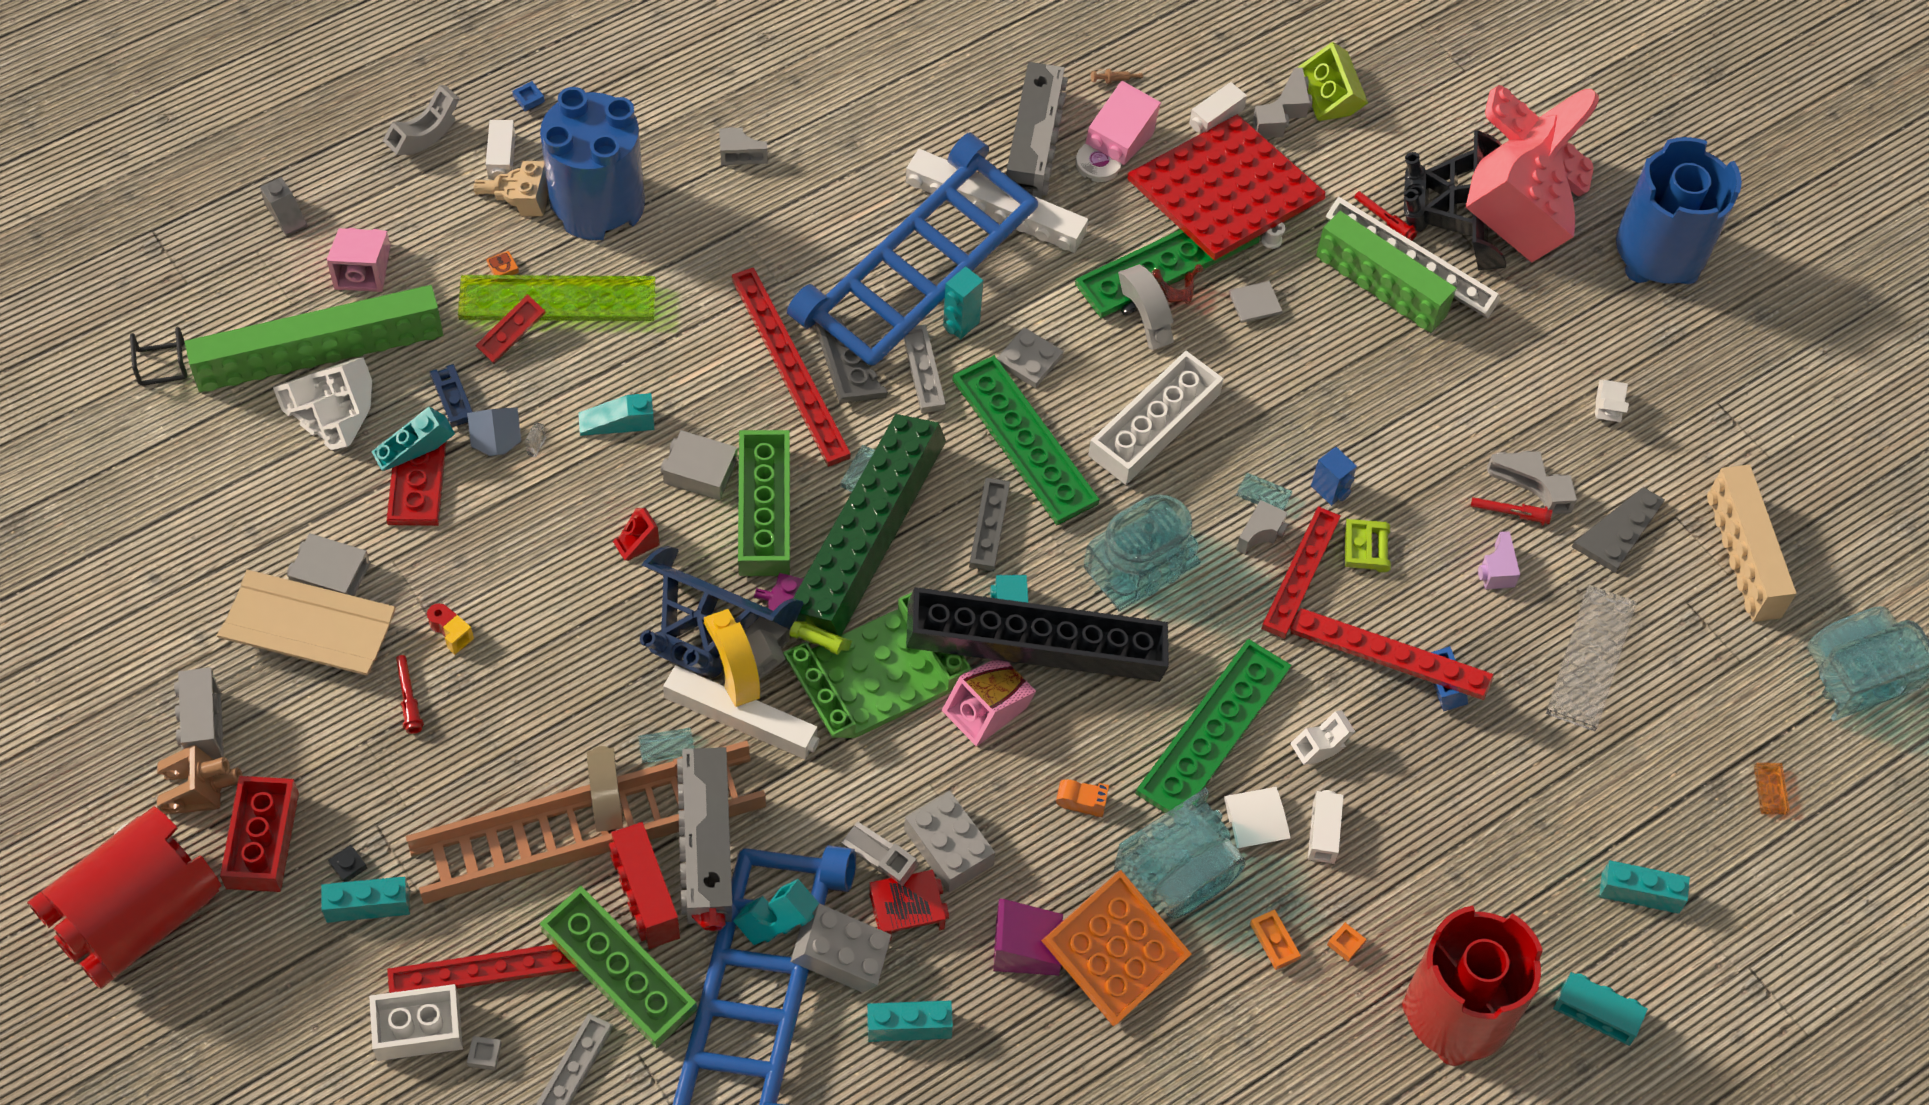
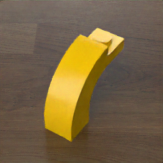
M729 609L704 617V625L721 656L725 672L724 687L734 706L738 707L760 699V682L755 658L740 622H735Z

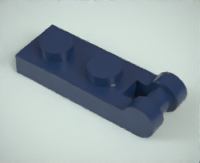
M454 364L448 365L446 369L437 371V369L429 371L451 427L468 423L467 413L473 411Z

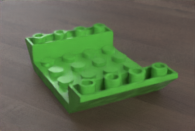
M912 593L898 599V609L843 634L841 637L852 641L849 651L841 650L836 655L821 645L811 649L806 641L783 652L833 738H857L935 701L952 691L959 677L972 670L962 655L906 648L908 602Z

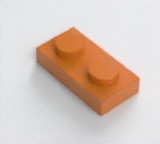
M1275 909L1251 919L1250 926L1275 970L1300 960L1301 955Z

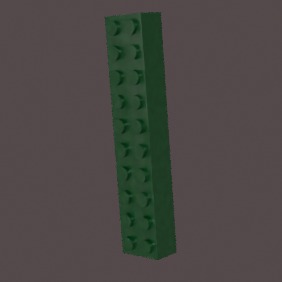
M900 414L894 415L793 599L803 601L796 621L806 622L842 636L946 443L939 422Z

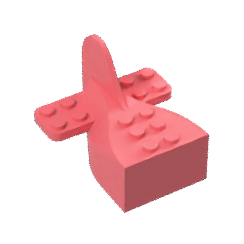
M1502 85L1496 86L1489 92L1485 110L1486 117L1509 140L1485 156L1477 165L1472 177L1466 208L1530 262H1534L1574 237L1575 211L1571 191L1577 196H1582L1590 190L1593 163L1588 157L1580 153L1573 144L1569 143L1568 140L1587 121L1598 104L1599 95L1593 89H1584L1575 93L1541 117H1538L1524 102L1517 99L1509 89Z

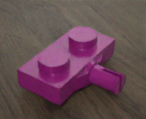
M779 573L776 585L772 591L756 588L754 598L768 601L769 609L774 611L784 601L795 596L803 578Z

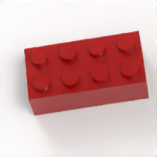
M239 776L220 873L226 889L281 892L299 796L294 779Z
M643 822L611 832L613 842L608 844L611 852V861L614 869L618 870L620 886L623 894L626 893L632 918L635 917L640 941L646 940L648 948L652 949L680 939L678 916Z

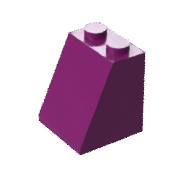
M999 899L993 971L1059 976L1062 965L1041 940L1063 921V914L1007 899Z

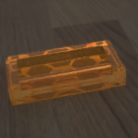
M1756 762L1754 772L1761 814L1787 815L1790 809L1782 763Z

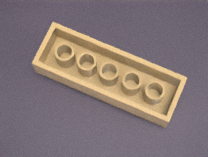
M1751 465L1721 468L1707 494V500L1709 505L1713 507L1716 526L1720 527L1723 546L1728 550L1730 567L1732 570H1735L1737 587L1743 593L1745 610L1750 614L1752 622L1781 619L1797 593Z

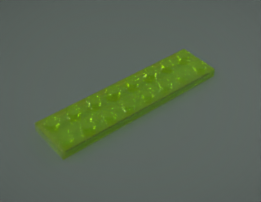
M461 275L458 319L502 320L528 294L546 312L538 321H654L655 276Z

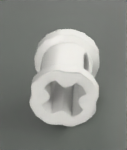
M1280 223L1265 232L1261 238L1262 244L1270 249L1280 247L1282 235L1285 232V225Z

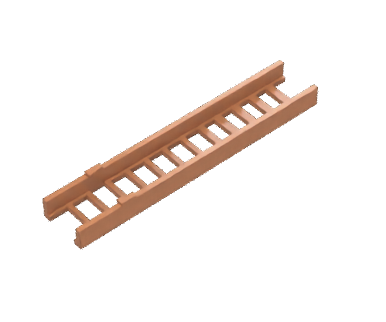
M748 741L725 746L727 751L728 789L732 798L728 800L729 818L765 808L766 795L764 790L738 797L729 767L751 761ZM677 758L668 763L617 777L620 802L627 826L634 825V821L626 796L645 791L654 821L644 824L649 840L679 832V814L661 819L652 791L654 788L671 784L678 805ZM590 784L407 835L406 840L411 857L433 851L441 882L419 887L424 905L610 852L608 844L613 841L611 833L609 834L608 830L601 831L602 836L582 841L574 811L593 806ZM567 813L576 843L556 849L548 818ZM539 821L547 851L531 855L523 825ZM512 828L521 859L505 863L497 832ZM486 836L494 866L478 871L470 840ZM460 843L468 874L451 878L444 847Z

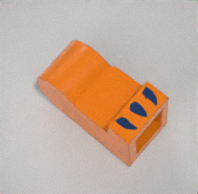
M1069 779L1062 780L1059 784L1056 804L1068 810L1103 818L1109 785L1099 783L1096 786L1086 783L1081 784Z

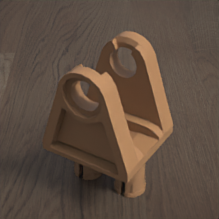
M196 745L189 746L157 763V774L164 775L166 780L188 778L187 782L160 794L157 797V808L165 814L220 809L221 789L237 785L239 776H243L242 771L238 767L230 769L229 761L225 757L214 760Z

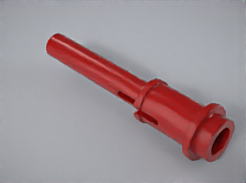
M1361 191L1355 194L1354 199L1385 221L1388 227L1411 241L1415 239L1418 233L1415 226H1409L1397 215L1392 216Z
M1472 497L1470 507L1520 516L1519 519L1540 522L1543 526L1544 524H1550L1552 510L1548 509V506L1540 508L1523 503L1522 506L1475 497Z
M399 655L396 657L403 695L401 707L404 722L402 726L408 734H416L422 731L424 721L420 718L418 700L414 699L407 658L405 655Z

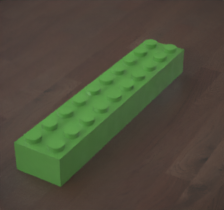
M427 285L190 339L184 342L189 365L200 393L230 385L236 386L252 380H262L278 374H287L304 368H313L325 363H335L351 357H361L364 354L386 351L390 348L408 346L420 341L434 340L444 335L432 285Z

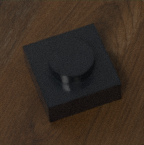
M349 845L328 859L329 865L342 882H348L368 869L352 845Z

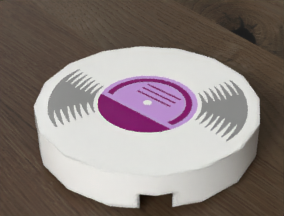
M1084 144L1078 150L1076 156V167L1079 173L1085 178L1086 176L1092 178L1091 181L1106 182L1114 179L1122 167L1120 162L1093 149L1088 144Z

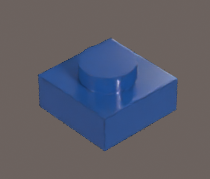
M533 81L512 91L514 99L525 112L545 102L544 95Z

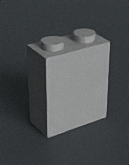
M681 430L677 439L674 438L671 442L668 459L664 458L660 472L663 473L664 484L721 500L738 462L737 447Z
M309 533L306 541L301 542L295 562L289 565L287 577L291 581L354 596L370 565L366 550Z

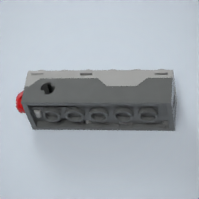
M1028 61L1006 175L1032 196L1042 199V196H1047L1049 182L1047 181L1051 177L1052 161L1056 150L1055 145L1059 135L1058 127L1062 120L1063 110L1060 109L1063 108L1066 98V92L1062 91H1066L1068 77H1064L1065 67Z
M726 747L682 749L683 758H677L678 806L680 810L679 836L685 835V837H679L680 862H686L680 863L681 888H687V890H681L682 915H687L688 924L698 923L706 931H717L725 926V922H732Z

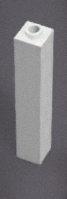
M677 665L674 666L663 685L665 699L805 760L810 752H815L819 744L820 738L817 737V726L757 700L735 707L723 685Z

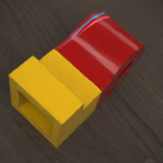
M434 604L427 610V618L431 630L445 637L447 648L454 655L474 639L471 626L446 605Z

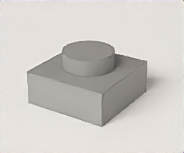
M473 1036L467 1059L468 1067L496 1070L502 1045L501 1040Z

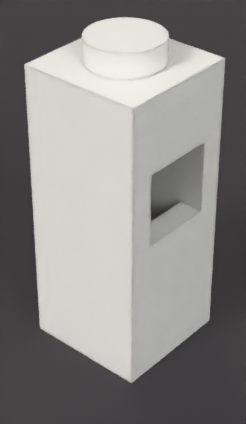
M1230 82L1192 109L1189 124L1200 134L1205 131L1207 132L1212 127L1241 113L1245 108L1247 95Z
M490 120L486 156L488 179H495L497 175L507 174L513 170L516 136L513 120Z
M1330 790L1316 792L1312 807L1308 860L1335 863L1339 853L1343 795L1336 794Z

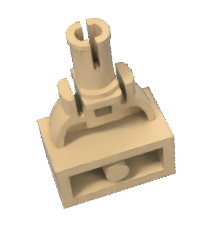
M522 161L521 168L514 169L507 174H499L494 180L476 179L473 187L476 195L492 194L495 195L497 200H505L508 204L516 206L521 216H544L549 197L544 161Z

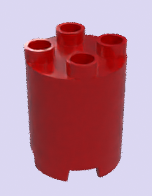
M155 806L141 816H137L27 902L46 927L50 928L60 921L53 928L57 934L53 939L74 963L84 955H88L79 965L99 989L104 988L115 977L207 905L222 886L201 855L192 860L177 841L171 837L178 829L177 826Z
M1472 905L1451 913L1437 927L1408 986L1402 1007L1415 1035L1426 1047L1437 1053L1444 1063L1450 1066H1459L1466 1061L1486 1058L1501 1049L1511 1036L1538 991L1541 979L1540 958L1543 949L1539 939L1528 924L1513 913L1504 918L1493 913L1475 912Z

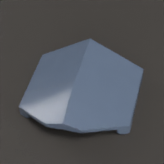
M517 407L467 413L471 447L489 456L506 454L521 442Z

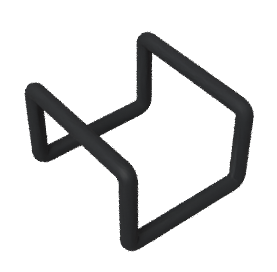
M180 327L175 328L176 342L139 347L135 334H130L132 369L139 385L184 380L188 377L183 362L182 346L185 342ZM177 347L178 363L182 375L142 381L137 368L136 351L146 352Z

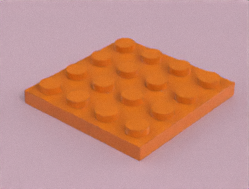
M1122 870L1115 873L1041 940L1112 1026L1117 1025L1192 955Z

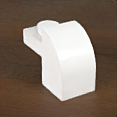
M1599 380L1595 408L1596 418L1621 422L1622 414L1627 413L1629 403L1625 402L1627 383Z
M1342 710L1335 711L1320 727L1306 728L1290 744L1303 765L1314 764L1330 758L1346 747L1344 742L1355 733V730Z

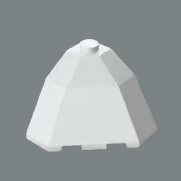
M363 357L346 361L273 387L281 410L286 415H293L300 420V426L313 436L317 434L325 440L324 445L330 450L351 445L371 407L372 379Z

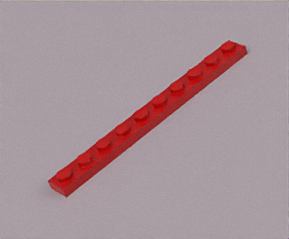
M752 267L732 274V282L827 467L851 459V453L755 268Z

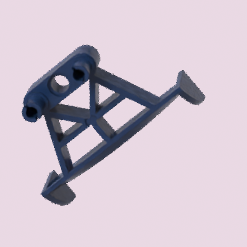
M664 546L657 549L642 564V566L663 576L661 632L654 633L653 631L645 630L640 635V643L648 647L653 654L708 678L717 677L723 669V663L719 658V651L704 625V617L712 615L718 599L745 609L735 619L736 623L740 622L744 632L760 616L790 630L793 623L797 620L803 605V601L792 598L784 601L773 611L718 586L674 569L672 565L679 552V549L675 547ZM678 581L704 592L697 612L678 604ZM677 609L690 614L677 621ZM699 626L704 650L677 637Z

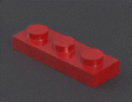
M527 294L475 346L495 364L546 312Z

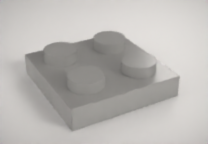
M1023 327L997 359L1006 371L1036 389L1063 357L1064 351Z

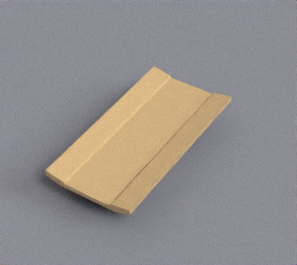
M246 569L239 592L217 637L368 676L392 622L395 606Z

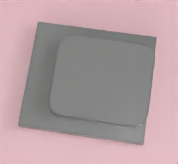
M1270 281L1229 290V295L1241 323L1282 314V309Z

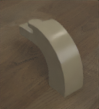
M599 746L592 751H586L596 832L623 828L614 747Z

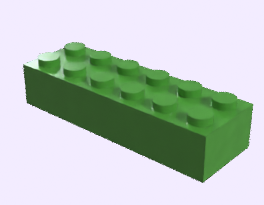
M1339 211L1323 227L1316 256L1322 262L1329 264L1339 271L1341 275L1348 277L1362 289L1369 291L1380 301L1387 303L1397 310L1399 314L1406 316L1420 328L1430 333L1447 317L1457 289L1455 286L1342 211Z
M739 430V576H778L779 573L790 575V430Z
M582 886L577 888L539 923L542 933L656 1049L697 1011L696 1001Z

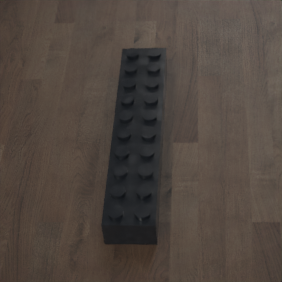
M914 587L908 602L906 648L1157 682L1161 681L1169 667L1168 622L918 587Z

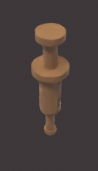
M1106 69L1104 74H1097L1096 71L1091 72L1092 82H1096L1097 79H1105L1107 84H1111L1112 81H1128L1131 78H1143V73L1131 74L1129 71L1112 72L1111 69Z

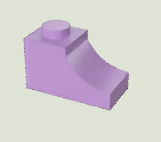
M1510 531L1499 533L1495 543V552L1491 555H1485L1482 565H1479L1478 575L1479 579L1484 582L1485 590L1513 588L1520 577Z

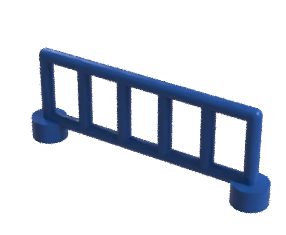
M969 132L958 140L948 156V163L956 168L957 171L826 295L813 284H808L791 300L787 308V314L805 329L812 327L817 322L864 362L874 366L945 298L946 283L965 266L973 271L1038 208V200L986 160L989 146ZM976 171H979L1020 204L1001 224H998L957 191ZM945 201H948L989 234L969 255L925 221ZM914 230L958 265L937 286L893 251ZM882 261L926 296L905 317L861 282ZM849 292L894 327L873 348H870L829 314Z
M828 845L824 850L822 858L748 848L739 851L731 879L732 922H725V926L718 930L673 1105H690L699 1068L765 1078L759 1105H785L778 1104L777 1101L809 970L792 963V957L731 949L736 924L733 920L745 904L753 901L743 899L752 866L815 874L811 894L820 904L825 906L828 890L850 891L856 870L855 849ZM726 965L791 974L783 1008L717 1000ZM713 1016L777 1025L778 1029L770 1061L704 1052Z

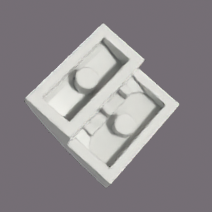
M1277 787L1224 796L1229 823L1232 822L1237 848L1290 839L1289 828Z

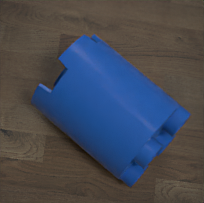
M578 87L563 89L558 95V102L544 116L540 129L550 208L563 221L567 233L586 240H604L605 231L620 227L627 222L632 227L635 226L645 208L639 126L635 116L634 105L629 99L624 97L585 92Z
M1692 137L1669 139L1662 150L1646 159L1616 234L1617 249L1626 264L1625 273L1632 281L1644 283L1652 280L1668 284H1692L1698 280L1702 270L1705 268L1740 193L1742 184L1741 174L1735 161L1729 162L1726 166L1719 158L1706 152L1707 141Z

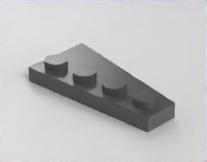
M834 317L837 321L844 325L840 317ZM815 322V328L839 404L886 398L888 391L878 382V376L875 371L870 369L866 362Z
M1642 487L1574 541L1572 548L1616 573L1663 505L1665 499Z

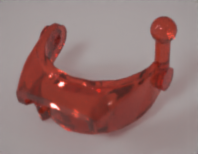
M1197 264L1192 273L1188 272L1186 274L1184 290L1174 289L1163 280L1159 269H1154L1151 274L1160 285L1167 302L1180 301L1189 304L1193 297L1194 276L1201 272L1203 267Z

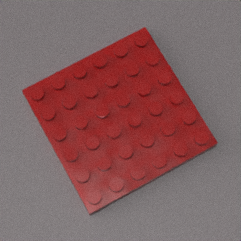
M1238 114L1128 172V180L1214 261L1325 199L1326 194L1323 189Z

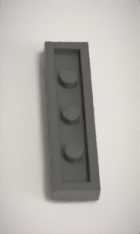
M985 478L969 568L993 572L995 570L1010 481Z

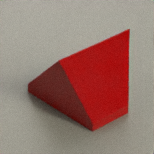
M636 508L620 536L613 540L624 561H629L660 546L658 526L646 508Z

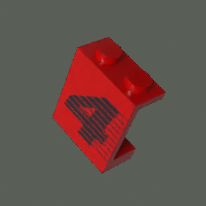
M933 870L913 873L903 886L892 878L869 882V896L877 929L891 934L890 941L892 940V932L938 923L939 931L945 930L946 919H949L947 904L941 902L940 895L943 894L940 878H935Z

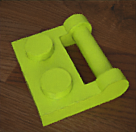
M1346 519L1345 567L1375 569L1381 573L1389 572L1391 570V561L1388 560L1390 524L1380 521ZM1372 533L1378 535V558H1372Z
M795 621L789 633L794 638L798 639L801 637V639L807 642L824 646L825 649L830 650L831 653L836 655L841 650L849 651L852 643L851 640L806 622Z

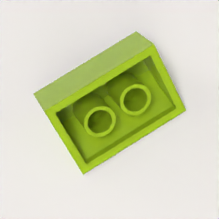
M1331 42L1297 67H1302L1304 77H1308L1309 86L1307 92L1312 96V107L1317 120L1324 121L1348 117L1368 104L1348 51L1336 43Z

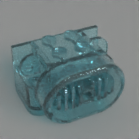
M1152 495L1146 497L1114 516L1109 522L1106 531L1096 536L1087 545L1083 568L1118 611L1123 610L1146 595L1152 596L1161 586L1166 583H1174L1181 574L1200 564L1201 560L1196 555L1198 543L1191 535L1192 517L1189 510L1181 501L1171 496Z
M1884 606L1873 607L1833 622L1814 635L1807 646L1808 652L1819 667V676L1825 685V689L1822 692L1825 699L1833 698L1838 706L1831 716L1833 721L1918 690L1929 678L1928 637L1914 621L1905 620L1898 623L1891 611Z
M1206 788L1119 844L1114 872L1117 873L1122 870L1151 906L1158 904L1166 915L1172 919L1187 915L1222 892L1235 881L1246 864L1245 858L1230 841V832L1221 821L1222 813L1219 810L1213 811L1206 803L1209 793Z

